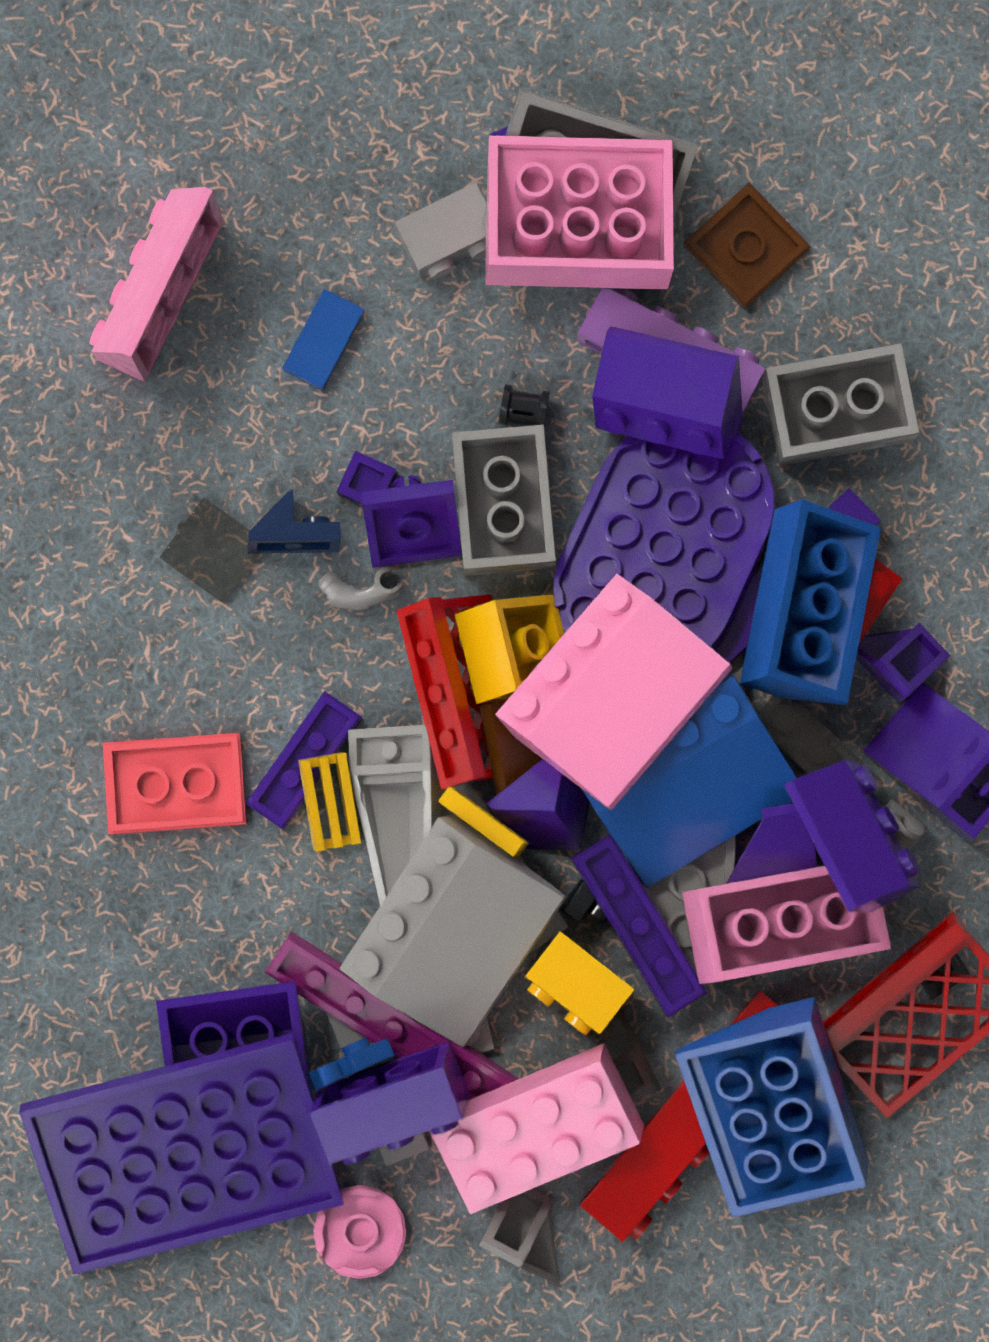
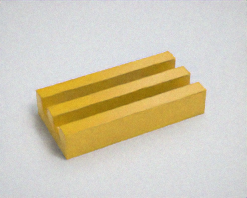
M339 752L298 760L313 850L318 852L328 848L360 844L361 839L346 753ZM335 763L347 828V835L342 836L329 765ZM313 767H319L331 838L323 839L312 774Z
M449 786L438 801L513 857L519 858L529 844L528 841L453 787Z

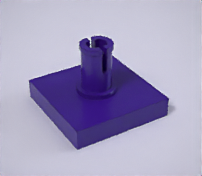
M412 475L408 476L409 486H405L404 476L395 479L393 488L361 492L372 568L462 556L453 480L422 484L417 476Z

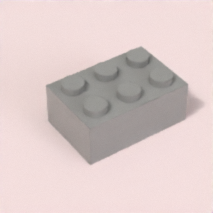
M902 343L766 368L762 377L779 466L913 442L919 434Z
M544 425L452 432L464 576L554 569L556 557Z

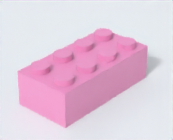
M825 866L682 892L699 984L720 982L891 949L883 907L874 912H848Z
M605 1043L467 1101L463 1119L458 1121V1126L445 1133L432 1134V1131H430V1134L469 1213L473 1214L640 1144L644 1123Z

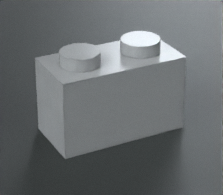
M476 182L394 222L396 233L419 279L430 275L432 280L438 279L456 268L454 262L468 255L471 256L472 260L486 255V226L482 225V220L487 203Z

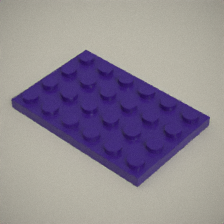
M294 1033L20 1104L19 1114L74 1275L344 1205L343 1193L334 1164H329L309 1113L314 1098Z

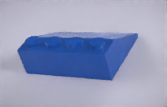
M732 673L722 680L612 810H609L586 791L584 793L646 888L760 821L761 809L790 803L792 800L784 784L797 777L737 678Z
M815 997L768 1008L675 1051L676 1059L732 1217L866 1187L869 1158Z

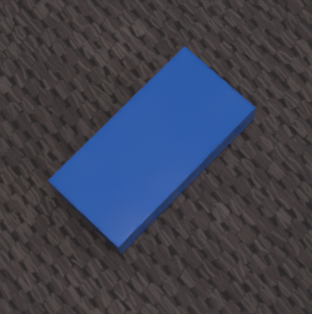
M324 289L283 365V371L324 391L365 313L364 308Z

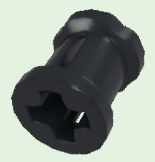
M505 384L498 424L506 425L509 421L532 426H545L550 391L543 390L541 394L513 390L512 385Z

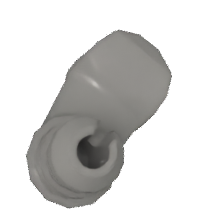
M382 567L376 572L374 584L369 588L356 589L353 585L343 582L337 573L331 571L319 580V588L327 595L328 605L343 609L362 610L399 597L404 589V582H399L392 589L384 588L381 585L382 581L392 573L393 569Z

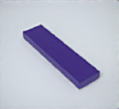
M606 835L571 857L570 860L664 1015L669 1018L707 994L704 986L699 984L698 976L612 835Z

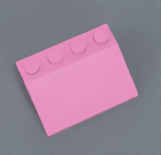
M489 135L486 285L632 289L669 288L674 270L672 140Z
M206 187L171 189L166 200L160 198L155 204L149 219V223L153 227L146 241L139 239L132 251L129 263L134 266L127 280L120 279L112 292L109 303L114 305L107 321L101 319L92 333L90 344L94 347L91 352L96 360L146 382L223 224L214 193Z
M616 574L495 715L514 738L609 810H612L733 667L651 597Z

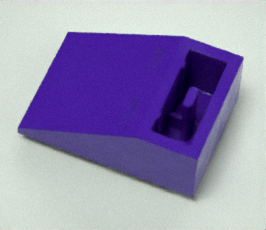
M922 682L862 752L968 842L973 840L989 822V731Z

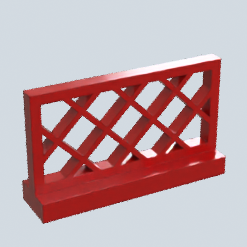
M491 594L441 599V597L427 598L396 610L441 790L447 789L449 786L454 788L463 784L493 779L486 737L482 734L484 727L479 707L482 704H476L474 692L470 688V676L463 647L459 644V631L455 618L457 613L493 601ZM446 616L454 623L451 633ZM457 660L465 667L462 678ZM469 705L477 712L474 721H472ZM480 750L488 756L485 766L482 761Z
M954 912L950 913L823 1020L836 1063L886 1119L989 1034V1018L979 1025L980 1016L989 1017V1008H981L982 984H989V976H983L984 965L989 970V954L966 929L965 924ZM967 945L978 958L977 975L950 974L951 958ZM944 964V973H934ZM924 980L943 981L941 1005L915 1003L916 987ZM949 982L976 984L974 1007L948 1005ZM909 994L908 1003L899 1002ZM888 1010L908 1011L906 1034L879 1033L880 1017ZM914 1012L941 1013L939 1037L912 1035ZM947 1014L974 1016L973 1031L965 1038L945 1037ZM874 1023L873 1032H863ZM853 1040L873 1041L871 1064L851 1063L841 1050ZM878 1041L905 1043L904 1066L877 1064ZM911 1043L938 1045L937 1061L929 1068L910 1067ZM944 1046H954L944 1054ZM860 1072H870V1083ZM876 1073L903 1075L902 1090L888 1102L875 1089ZM909 1075L918 1076L909 1083Z

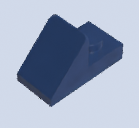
M290 489L248 532L247 554L339 552L341 541L340 522H330V519L324 516H310L304 518L302 522H294L293 489Z

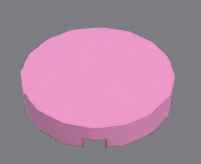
M366 1185L345 1187L341 1189L344 1205L321 1210L317 1213L313 1231L316 1249L325 1263L342 1276L356 1279L377 1276L391 1267L403 1251L407 1234L404 1214L396 1201L379 1188Z

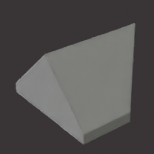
M530 1189L501 1201L479 1242V1246L521 1269L560 1285L550 1207L554 1200L534 1189Z

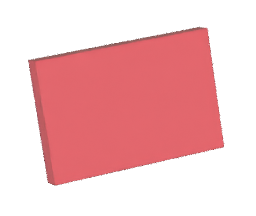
M241 733L103 743L109 835L247 825Z

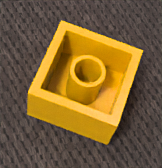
M554 595L493 600L455 614L459 638L463 647L476 704L508 700L564 635L559 609L555 607Z
M562 932L557 934L525 976L532 983L527 991L547 1007L553 1001L560 1004L568 1011L563 1019L584 1036L590 1030L600 1034L635 990Z

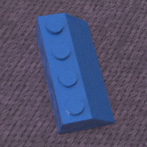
M804 499L774 509L740 685L779 698L841 705L848 703L881 527Z

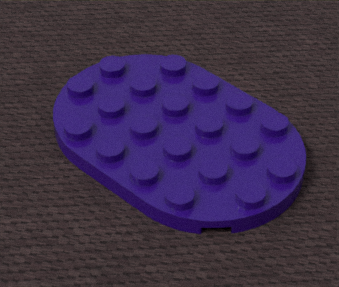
M737 433L724 459L700 455L691 451L655 444L629 436L613 449L604 461L557 563L554 577L555 607L559 609L565 633L612 578L618 574L651 597L710 648L714 649L720 643L732 623L768 543L774 509H776L775 494L769 472L762 457L747 439Z

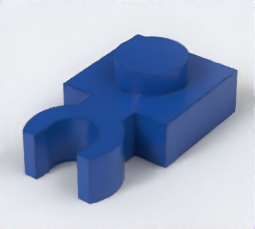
M365 1037L342 1047L341 1049L345 1057L319 1067L306 1075L313 1091L390 1058L394 1056V1053L387 1038L370 1045L368 1038Z

